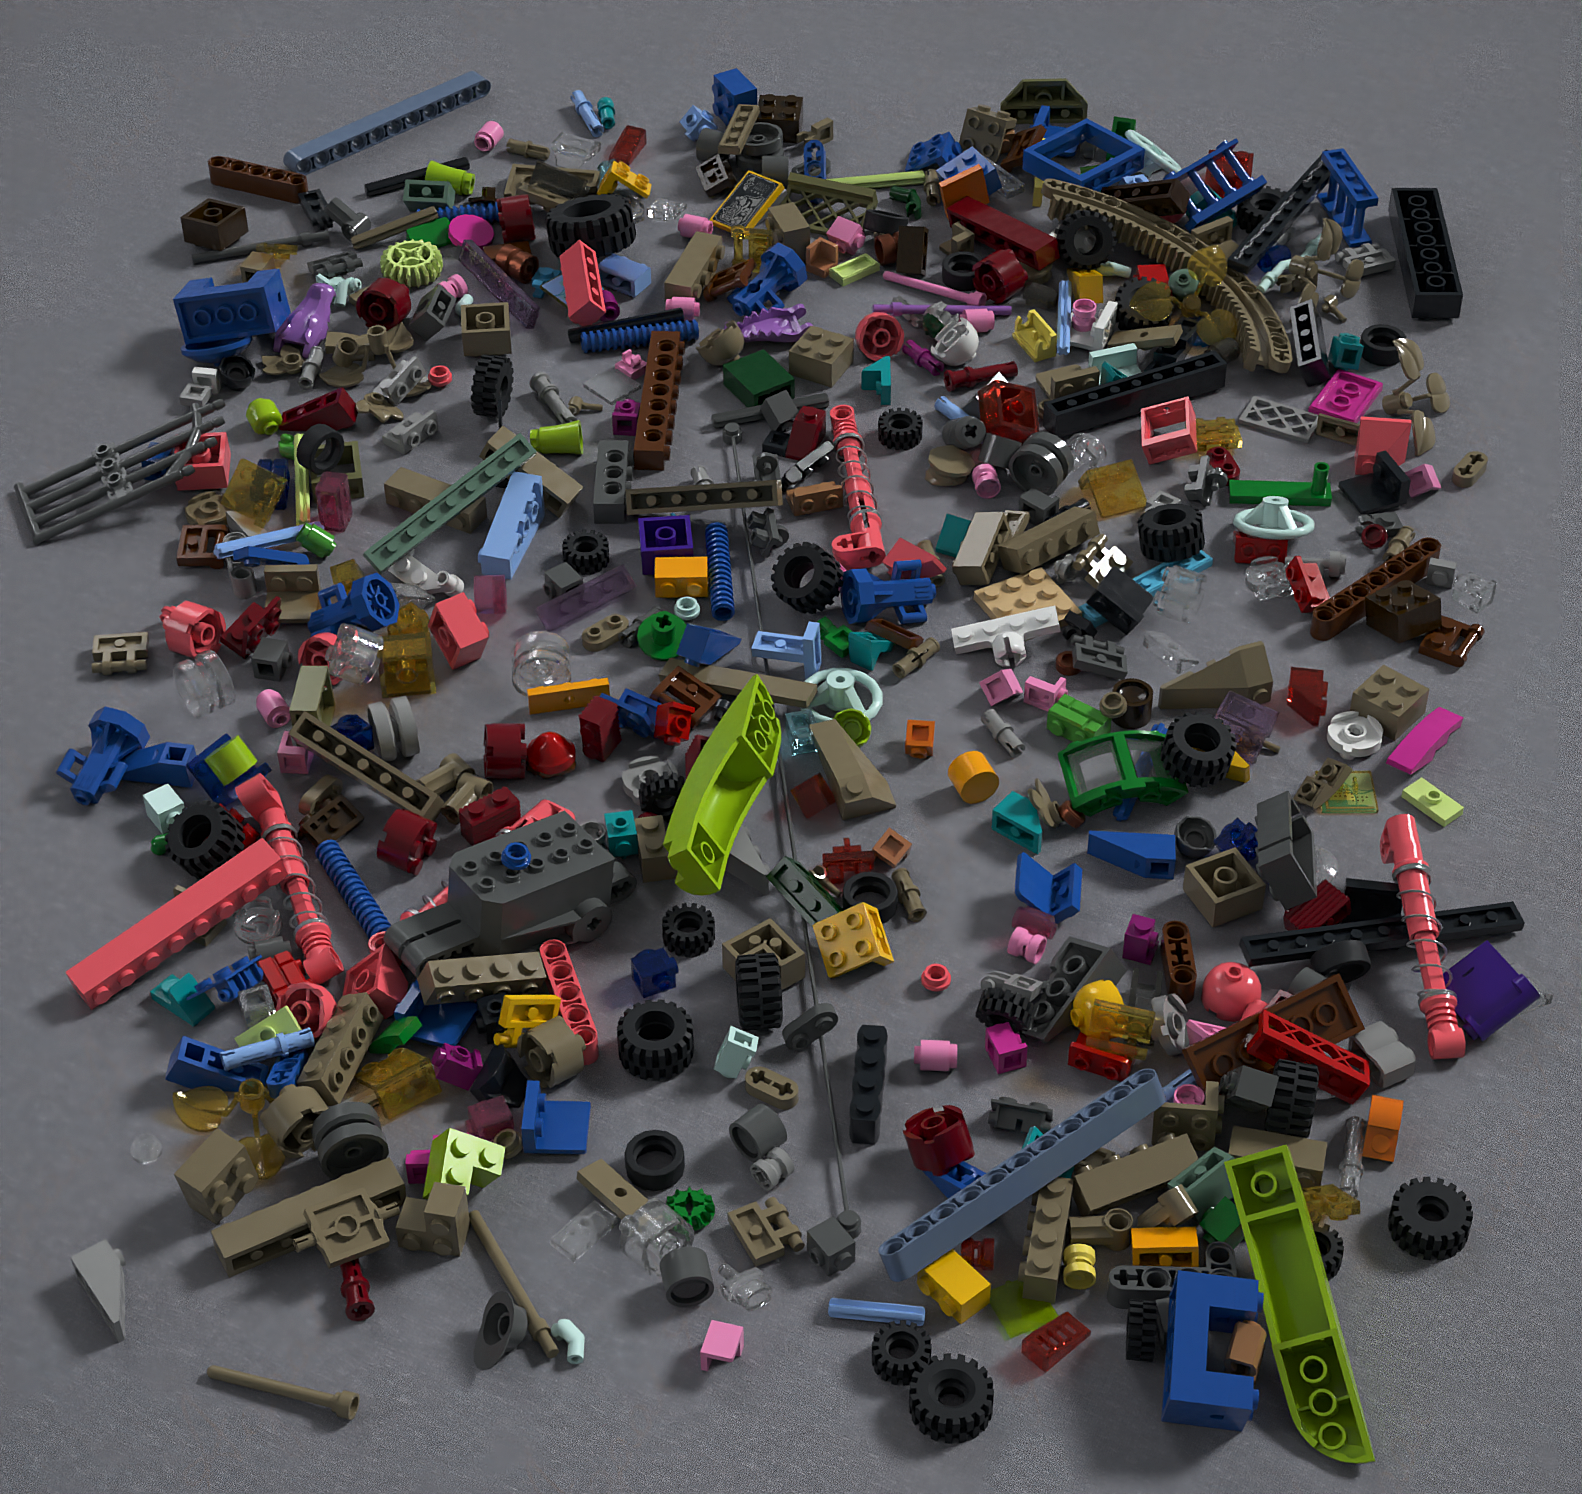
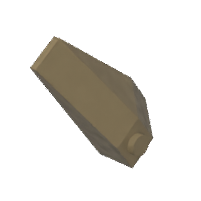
M1258 641L1238 646L1229 651V656L1217 662L1215 659L1206 662L1207 667L1196 673L1188 671L1161 685L1158 707L1160 709L1246 708L1271 701L1273 678L1264 643Z
M836 719L808 726L842 820L896 808L888 782Z

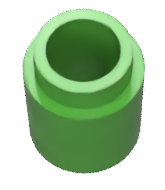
M307 522L296 537V541L300 542V546L320 558H323L324 555L330 556L336 546V543L333 541L334 535L315 524L310 525Z

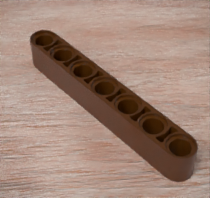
M1430 537L1420 539L1317 606L1312 614L1310 635L1319 641L1330 640L1366 616L1365 596L1376 593L1379 589H1386L1396 585L1399 581L1409 580L1415 584L1426 577L1430 559H1439L1441 543Z

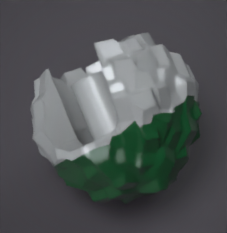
M942 301L930 305L924 312L922 326L925 334L933 339L951 321L959 322V314L957 313L953 318L949 312L944 311L948 304H944Z

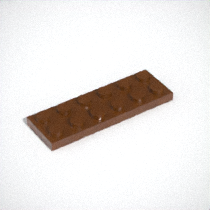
M1340 974L1332 975L1265 1008V1010L1333 1044H1337L1365 1030ZM1261 1011L1182 1049L1198 1087L1204 1091V1094L1206 1081L1220 1083L1224 1074L1227 1075V1072L1243 1065L1273 1075V1065L1247 1053V1044L1258 1032L1259 1014ZM1269 1024L1270 1028L1278 1031L1276 1027Z

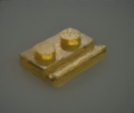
M258 243L256 244V252L272 254L274 259L290 260V256L297 255V246Z

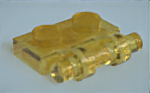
M1217 417L1216 420L1196 418L1197 451H1207L1214 447H1223L1226 450L1242 448L1241 434L1238 425H1235L1234 418L1225 419V417Z
M1095 999L1089 1031L1101 1034L1100 1039L1088 1036L1086 1046L1124 1056L1129 1061H1133V1058L1146 1061L1148 1049L1136 1047V1043L1138 1041L1149 1044L1156 1012ZM1110 1035L1128 1039L1127 1045L1109 1041Z
M1333 1184L1303 1188V1195L1312 1223H1318L1322 1215H1327L1331 1220L1342 1221L1347 1220L1349 1215L1360 1214V1201Z

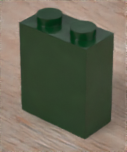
M764 349L723 365V385L747 408L762 405L766 398L784 390H787L791 399L795 398V378Z

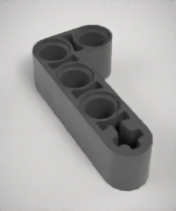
M1221 1241L1209 1244L1206 1248L1203 1267L1117 1266L1109 1273L1107 1300L1116 1308L1128 1309L1129 1299L1147 1301L1163 1299L1169 1296L1178 1270L1237 1277L1234 1249L1229 1244Z

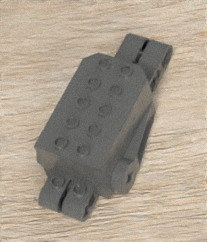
M564 810L455 852L449 866L448 901L392 924L384 934V942L417 978L428 961L540 952V946L545 941L552 939L560 940L565 945L578 941L589 942L600 937L607 930L612 919L610 905L630 896L636 888L637 879ZM518 842L528 848L531 854V862L528 867L522 870H512L503 865L501 854L508 844Z

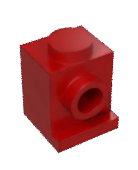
M674 701L657 705L654 737L664 740V744L670 746H679L681 742L688 741L691 715L695 713V707Z

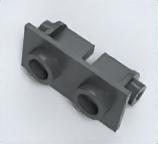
M999 1097V1100L991 1099V1108L996 1112L989 1113L988 1124H992L993 1128L1015 1132L1017 1121H1023L1021 1133L1028 1134L1030 1127L1036 1126L1043 1134L1051 1129V1122H1046V1120L1053 1121V1109H1048L1047 1105L1038 1102H1031L1029 1105L1019 1104L1017 1100L1010 1097Z

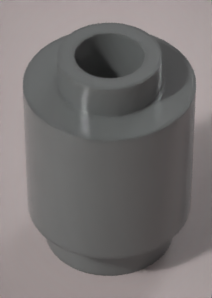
M282 936L254 942L253 946L247 947L250 960L259 955L262 956V958L256 961V964L263 959L274 958V955L284 951H288L292 955L289 940L283 941Z

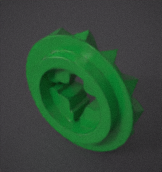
M689 1186L685 1191L676 1189L673 1196H667L664 1215L667 1222L678 1230L697 1231L706 1227L712 1221L715 1215V1205L712 1196L706 1195L702 1188L695 1191ZM688 1202L693 1204V1211H691L690 1216H688V1211H686V1204Z

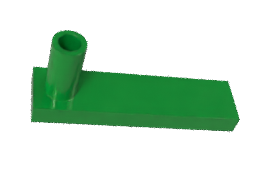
M1317 462L1314 465L1312 482L1229 480V504H1260L1264 497L1280 496L1289 500L1288 505L1331 507V485L1327 483L1330 467L1325 462Z

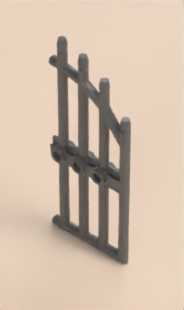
M218 399L213 401L212 404L209 403L202 407L198 403H193L190 406L191 412L118 445H115L114 442L110 444L102 443L95 448V451L91 452L92 457L25 487L21 482L16 483L14 490L34 544H40L181 480L184 476L187 477L195 472L193 465L185 466L192 456L218 444L215 437L199 442L201 435L225 424L222 416L202 423V417L225 407L224 400ZM192 422L191 429L121 460V454ZM187 442L185 449L127 475L125 469ZM94 466L98 469V471L29 501L28 496ZM170 467L162 477L133 490L131 484ZM101 480L104 484L102 487L38 516L34 515L33 511ZM108 495L110 501L40 531V525Z

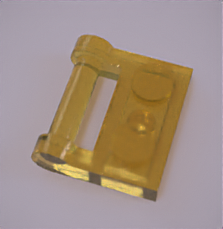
M742 225L732 226L731 236L734 238L732 266L745 261L743 259V239H748L749 259L753 258L757 265L752 272L759 273L762 262L761 255L769 247L773 246V230L745 228Z

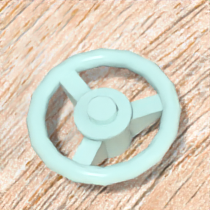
M1134 130L1125 132L1127 140L1145 149L1144 168L1139 170L1140 172L1150 177L1153 172L1160 169L1168 173L1172 171L1177 173L1182 170L1178 163L1146 137Z
M1280 496L1264 497L1258 506L1237 513L1233 519L1234 527L1240 532L1254 537L1277 540L1307 536L1313 532L1315 523L1308 515L1290 510L1288 508L1289 500ZM1295 521L1302 523L1304 526L1297 528Z
M829 668L816 672L804 681L813 684L824 682L817 688L818 692L809 707H800L804 716L813 723L833 719L820 715L811 708L825 704L834 711L846 709L859 710L870 721L875 718L883 705V693L876 681L864 672L851 668ZM855 681L869 688L872 693V704L868 710L864 709L854 689Z

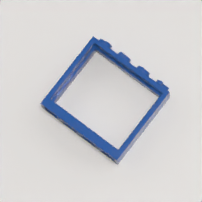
M1086 118L1024 149L1023 170L1043 181L1051 178L1099 192L1102 187H1108L1122 180L1123 177L1130 176L1143 169L1145 149ZM1085 141L1115 156V158L1081 175L1050 160Z

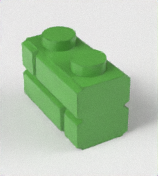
M1064 694L1048 711L1047 729L1052 734L1062 736L1072 742L1083 741L1110 733L1112 718L1105 717L1100 710Z

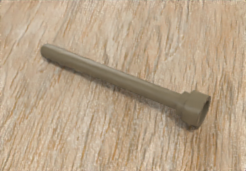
M212 1365L207 1369V1375L211 1379L329 1407L340 1418L352 1420L358 1411L360 1396L355 1392L344 1390L342 1393L337 1392L334 1395Z

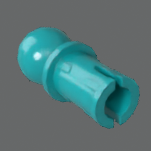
M602 97L597 103L598 115L601 118L602 126L605 129H611L615 126L614 103L611 98Z

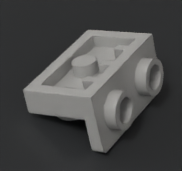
M414 356L410 361L402 360L373 392L382 394L387 403L397 406L427 374L420 359Z
M430 410L425 415L414 412L382 435L383 444L403 454L408 453L438 431L437 413L433 410Z

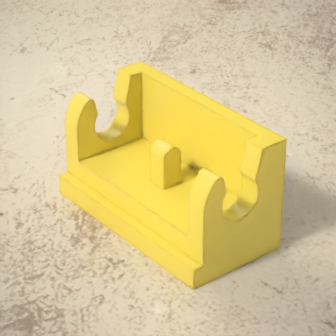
M1036 310L1028 311V320L1024 324H1022V318L1018 316L1015 320V332L1012 333V337L1034 362L1055 357L1057 334Z

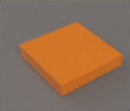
M979 164L939 182L947 218L946 208L966 196L985 205L990 203L983 169Z

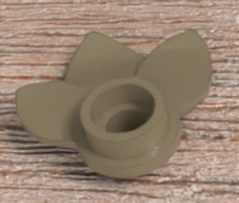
M284 345L278 356L261 357L262 363L265 366L262 371L268 375H280L283 373L294 375L302 371L304 360L301 358L300 351L292 346Z
M377 392L366 394L364 399L358 401L355 405L358 413H372L382 423H385L390 417L399 421L403 420V413L400 409L387 403L384 396Z
M1036 778V791L1032 788L1027 790L1029 800L1040 811L1043 822L1049 827L1057 828L1059 823L1064 821L1058 811L1060 805L1056 801H1050L1047 791L1040 780Z

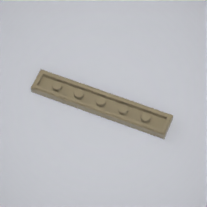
M669 658L659 673V679L662 682L677 666H680L714 691L738 696L752 676L757 673L701 663L699 667L685 663L684 660ZM758 674L774 703L808 708L818 692L817 684Z

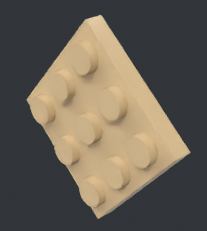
M1042 567L974 591L973 599L991 620L1054 605L1060 628L1068 625L1064 618L1069 610L1082 617V611Z

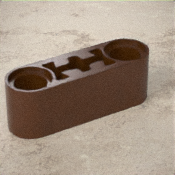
M1169 921L1162 928L1160 946L1167 995L1176 994L1184 1004H1188L1194 999L1197 979L1189 928L1181 921Z

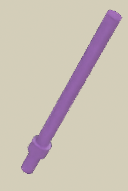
M891 302L890 305L873 304L872 313L884 312L893 317H901L902 314H924L930 305H902L901 302ZM947 305L944 311L949 312L951 315H956L957 313L960 315L964 309L986 308L988 311H993L994 315H1011L1012 308L1011 306Z

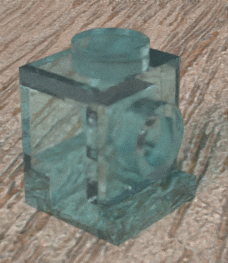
M812 709L785 713V731L791 746L792 756L817 751L808 728L810 724L816 723Z

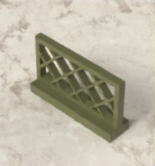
M790 172L787 179V195L780 205L791 203L790 197L792 193L801 194L803 198L794 202L795 205L799 207L807 203L810 210L802 213L803 217L807 218L814 215L817 220L809 225L810 232L827 236L826 233L829 229L824 224L833 219L836 220L838 216L847 212L853 218L850 221L860 224L864 232L863 224L866 211L856 217L852 210L857 207L875 210L878 200L875 189ZM820 198L823 199L824 203L813 208L810 201ZM837 202L844 203L846 207L836 212L831 207V205ZM828 207L831 214L820 219L817 212Z

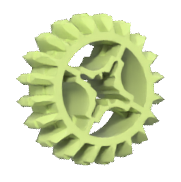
M414 239L411 241L404 240L401 243L395 242L394 246L389 245L388 249L383 251L380 260L381 273L383 277L404 284L409 289L415 286L419 288L420 285L428 286L429 282H435V279L440 277L443 267L442 255L436 245H431V242L424 243L423 239L419 241H414Z

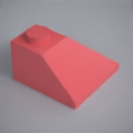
M1361 416L1355 450V474L1365 475L1373 473L1377 452L1385 450L1398 465L1405 463L1412 420Z
M386 944L381 945L346 972L342 995L367 992L384 1019L394 1014L396 1005L402 1001L408 989V981Z

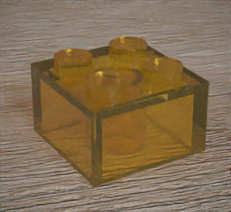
M430 632L376 637L377 663L382 698L436 693Z

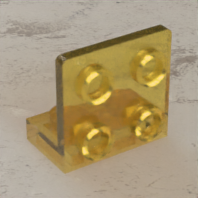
M242 458L224 493L221 504L255 520L254 525L264 528L267 526L288 480Z
M1132 459L1087 470L1078 480L1081 490L1090 488L1101 518L1146 507L1147 499Z
M407 1048L393 1050L388 1054V1058L380 1062L366 1064L362 1067L361 1072L354 1075L356 1082L374 1090L383 1115L389 1120L442 1092L430 1059Z

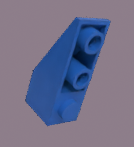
M165 742L130 752L121 760V762L128 765L121 780L169 784L191 788L199 770L194 745Z
M1089 831L1087 854L1143 878L1174 879L1176 862L1175 835Z

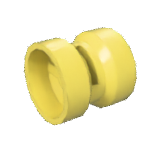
M1073 1244L1064 1249L1063 1263L1066 1267L1063 1271V1280L1068 1287L1081 1290L1090 1288L1095 1284L1096 1271L1093 1266L1095 1265L1096 1257L1095 1250L1091 1246Z

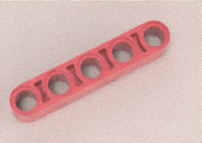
M556 939L545 941L540 946V957L547 977L545 979L547 989L550 995H556L561 998L558 1016L565 1020L574 1034H579L583 1038L586 1045L585 1051L582 1052L584 1065H590L599 1057L597 1030L565 944Z

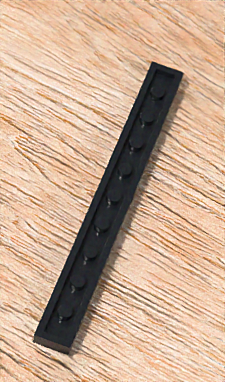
M1322 154L1227 260L1226 267L1248 275L1329 183L1330 171L1321 160Z
M1513 901L1435 912L1436 919L1442 924V930L1436 939L1438 942L1522 931L1525 924ZM1405 916L1245 936L1241 937L1239 946L1248 966L1254 967L1311 959V956L1321 948L1344 940L1362 941L1367 951L1404 947L1410 940L1407 925L1401 921Z

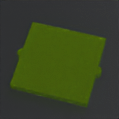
M1007 1280L1005 1285L990 1291V1305L1010 1338L1031 1330L1036 1332L1039 1327L1059 1320V1316L1050 1302L1022 1298L1024 1282L1018 1280L1013 1282Z

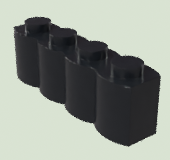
M862 1025L857 1033L852 1100L849 1108V1136L852 1143L875 1145L880 1136L888 1037L884 1026Z

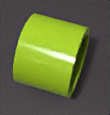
M239 735L228 740L204 759L223 786L238 778L258 761Z

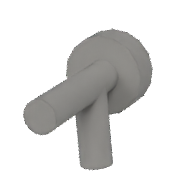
M1330 551V559L1302 558L1303 563H1317L1322 578L1324 569H1329V577L1345 575L1346 554H1341V552ZM1285 557V567L1289 565L1294 557Z

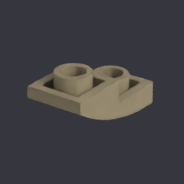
M1327 757L1315 778L1306 776L1293 800L1316 809L1335 794L1353 769L1345 763Z

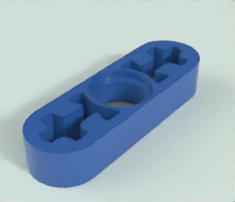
M810 140L804 146V175L811 176L809 175L810 170L814 167L821 168L820 174L812 177L826 179V151L819 140ZM813 148L818 149V151H816L817 160H814L813 155L811 153L813 152ZM815 198L810 202L819 204L823 202V199Z
M307 1049L291 1052L289 1056L283 1058L277 1056L266 1080L271 1098L276 1099L281 1089L287 1085L294 1084L298 1087L296 1082L309 1059Z

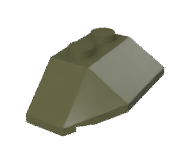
M1066 78L1022 79L1000 103V111L1010 113V117L1017 119L1016 124H1033L1034 115L1039 113L1041 105L1050 106L1049 123H1078L1087 118L1088 102Z

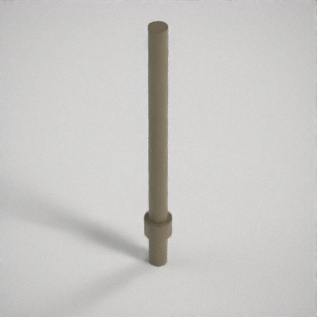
M478 1210L471 1211L469 1213L470 1223L517 1305L525 1308L527 1312L528 1331L533 1340L540 1343L548 1358L556 1357L559 1350L550 1336L551 1329L546 1320L539 1317Z

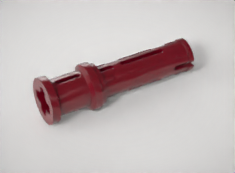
M1015 361L974 369L967 366L963 370L953 372L945 370L944 383L949 392L959 387L973 388L976 383L987 382L998 372L1005 378L1016 377L1018 368Z
M358 1258L340 1265L343 1277L340 1291L347 1302L345 1307L346 1316L352 1321L368 1319L375 1312L374 1303L369 1299L368 1294L370 1284L362 1275Z

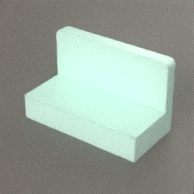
M1134 343L1089 352L1088 368L1096 366L1099 369V385L1101 366L1105 361L1128 377L1142 373L1136 364L1138 348Z

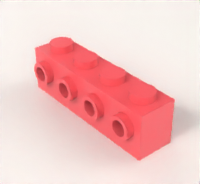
M578 240L559 256L560 269L563 276L568 317L575 324L587 326L596 323L606 313L596 252L581 240Z

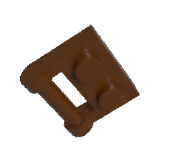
M1042 124L1015 134L1013 138L1014 143L1006 159H1003L999 166L1002 172L1011 173L1014 167L1023 165V150L1043 140L1047 130Z
M753 258L716 273L703 290L705 300L711 302L716 300L717 296L728 291L748 286V279L751 278V273L757 266Z
M222 524L182 525L176 558L178 566L223 568L225 558L218 559L214 553H206L209 537L215 538L214 546L218 543H223L224 536L230 532L229 528Z
M1441 615L1442 627L1428 632L1419 646L1418 653L1455 667H1462L1467 661V654L1475 642L1481 640L1485 630L1479 624H1472L1470 626ZM1460 636L1464 637L1465 640L1459 649L1451 651Z
M677 666L653 690L649 698L661 704L672 701L677 702L665 694L668 691L686 705L695 707V713L691 715L690 728L694 730L701 720L715 707L717 700L721 699L722 695L680 666Z

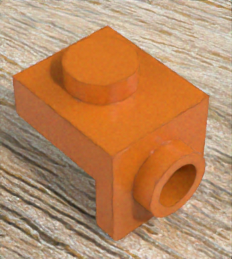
M907 720L905 754L919 759L933 756L935 721Z

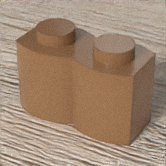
M1250 1320L1235 1323L1224 1360V1373L1254 1377V1387L1265 1350L1264 1343L1267 1336L1266 1331L1260 1324Z

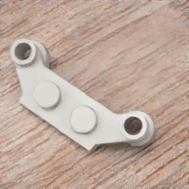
M415 549L388 569L389 572L424 598H427L429 594L444 592L449 597L462 593L464 589L463 581L456 575L449 574L446 571H440L436 574L413 557Z

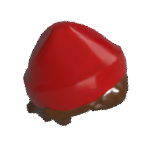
M555 732L540 734L528 744L526 770L531 771L535 776L539 774L543 779L573 772L576 766V749L574 744L569 739Z

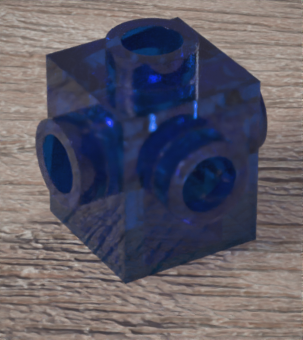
M1236 818L1222 829L1221 834L1213 842L1220 853L1236 847L1248 862L1257 857L1255 848L1258 847L1255 832L1258 829L1252 823L1244 824L1239 818Z

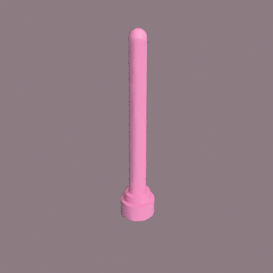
M890 271L883 273L885 280L965 302L967 305L985 306L987 296L982 292L975 291L968 294Z

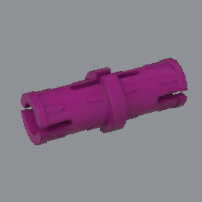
M913 340L906 341L911 346V349L904 344L902 347L903 353L911 357L917 366H923L933 376L940 375L935 370V367L943 371L944 364L934 358L928 349H922Z

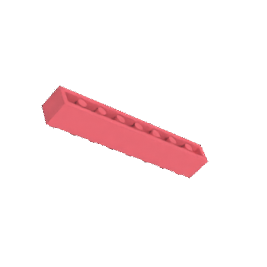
M261 838L67 970L65 973L73 988L91 1010L107 1002L110 997L133 984L136 979L149 970L155 969L165 959L181 951L197 937L206 934L213 926L229 918L235 911L248 902L255 900L258 895L270 887L277 885L283 878L288 876L282 859Z

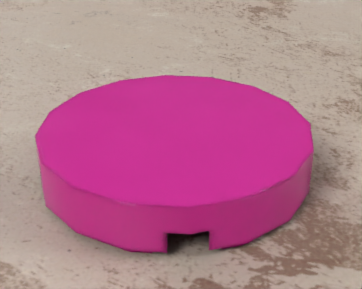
M464 214L451 220L448 228V237L455 246L460 245L465 251L479 252L483 251V246L492 244L494 231L490 223L483 218Z

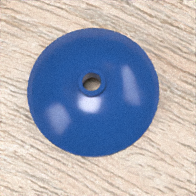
M252 336L184 344L180 349L182 355L200 363H214V366L218 367L222 358L240 355L250 345L253 338Z

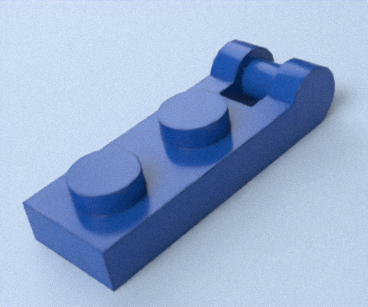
M246 546L233 551V561L244 562V566L247 567L309 564L308 557L301 553Z

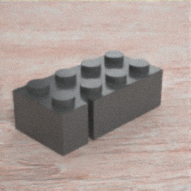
M1289 791L1258 803L1257 816H1255L1258 829L1255 832L1258 847L1255 848L1258 857L1256 870L1262 880L1266 879L1269 883V890L1273 899L1276 902L1280 901L1285 910L1317 897L1314 832L1303 814L1294 818L1291 817L1300 813V809Z

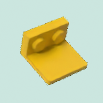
M613 161L599 184L597 194H612L619 181L647 199L650 195L652 184L649 183L650 180L644 175H636L631 172V168L625 163Z
M861 902L813 924V930L828 977L832 979L872 961L882 966L894 962L878 909L869 904Z

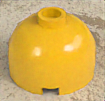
M1102 979L1091 982L1077 992L1070 1016L1074 1026L1078 1027L1084 1035L1102 1041L1123 1036L1126 1031L1127 1018L1126 1015L1121 1016L1119 1009L1120 1006H1124L1117 987L1112 981H1104Z

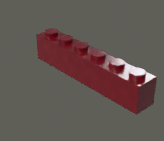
M969 196L946 208L950 228H952L954 223L961 220L960 224L975 234V240L995 250L1011 249L1018 261L1038 271L1060 258L1058 241L1055 237Z

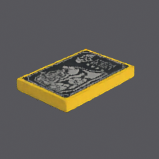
M748 170L709 221H712L715 227L746 239L785 188L778 181Z

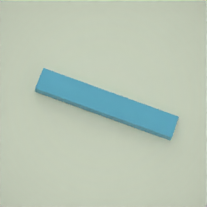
M1200 550V553L1182 561L1163 562L1133 578V580L1154 597L1213 565V558ZM1087 603L1078 607L1082 611V617L1091 621L1095 628L1108 621Z

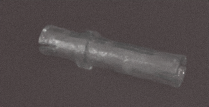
M1357 1116L1350 1117L1346 1121L1343 1161L1339 1164L1338 1168L1339 1175L1341 1176L1338 1195L1343 1199L1345 1190H1347L1345 1199L1347 1201L1358 1198L1360 1179L1364 1175L1362 1155L1367 1124L1362 1118L1360 1120V1127H1358L1359 1117Z

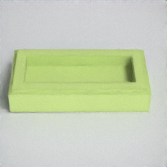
M865 253L830 268L829 276L841 286H846L880 271V263Z

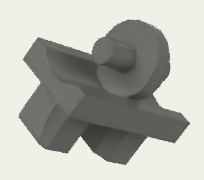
M764 452L759 456H752L755 481L781 480L777 454Z
M1209 455L1201 456L1200 464L1189 466L1188 476L1191 482L1196 483L1185 484L1184 493L1189 501L1200 499L1203 506H1210L1213 491L1223 488L1228 481L1227 475L1222 472L1221 468H1213L1209 464Z
M766 508L763 514L752 511L746 520L747 528L753 529L749 538L750 545L760 547L761 556L768 558L770 556V549L773 545L781 547L789 539L788 530L784 526L777 525L774 509Z

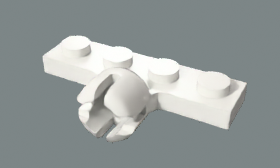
M1055 605L951 629L956 655L992 648L996 663L1006 668H1011L1009 658L1014 657L1015 666L1020 665L1026 658L1025 640L1061 632Z

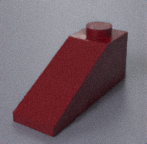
M341 387L284 411L282 423L278 428L281 431H307L317 424H325L336 431L342 428H349L356 422L358 414L355 407L356 403L346 390Z

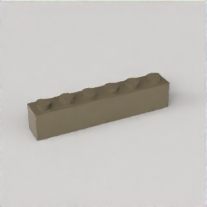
M781 480L625 489L627 515L783 505Z
M306 711L302 713L288 733L297 744L401 810L402 808L432 821H435L441 813L444 801L438 794Z
M390 1157L379 1162H373L362 1169L344 1174L328 1183L315 1186L306 1192L283 1199L277 1204L254 1211L250 1215L231 1223H225L211 1230L215 1251L228 1277L230 1278L296 1250L293 1245V1239L310 1234L309 1225L303 1215L304 1208L362 1187L365 1188L370 1200L378 1208L393 1202L398 1204L397 1207L402 1206L407 1197L405 1183Z

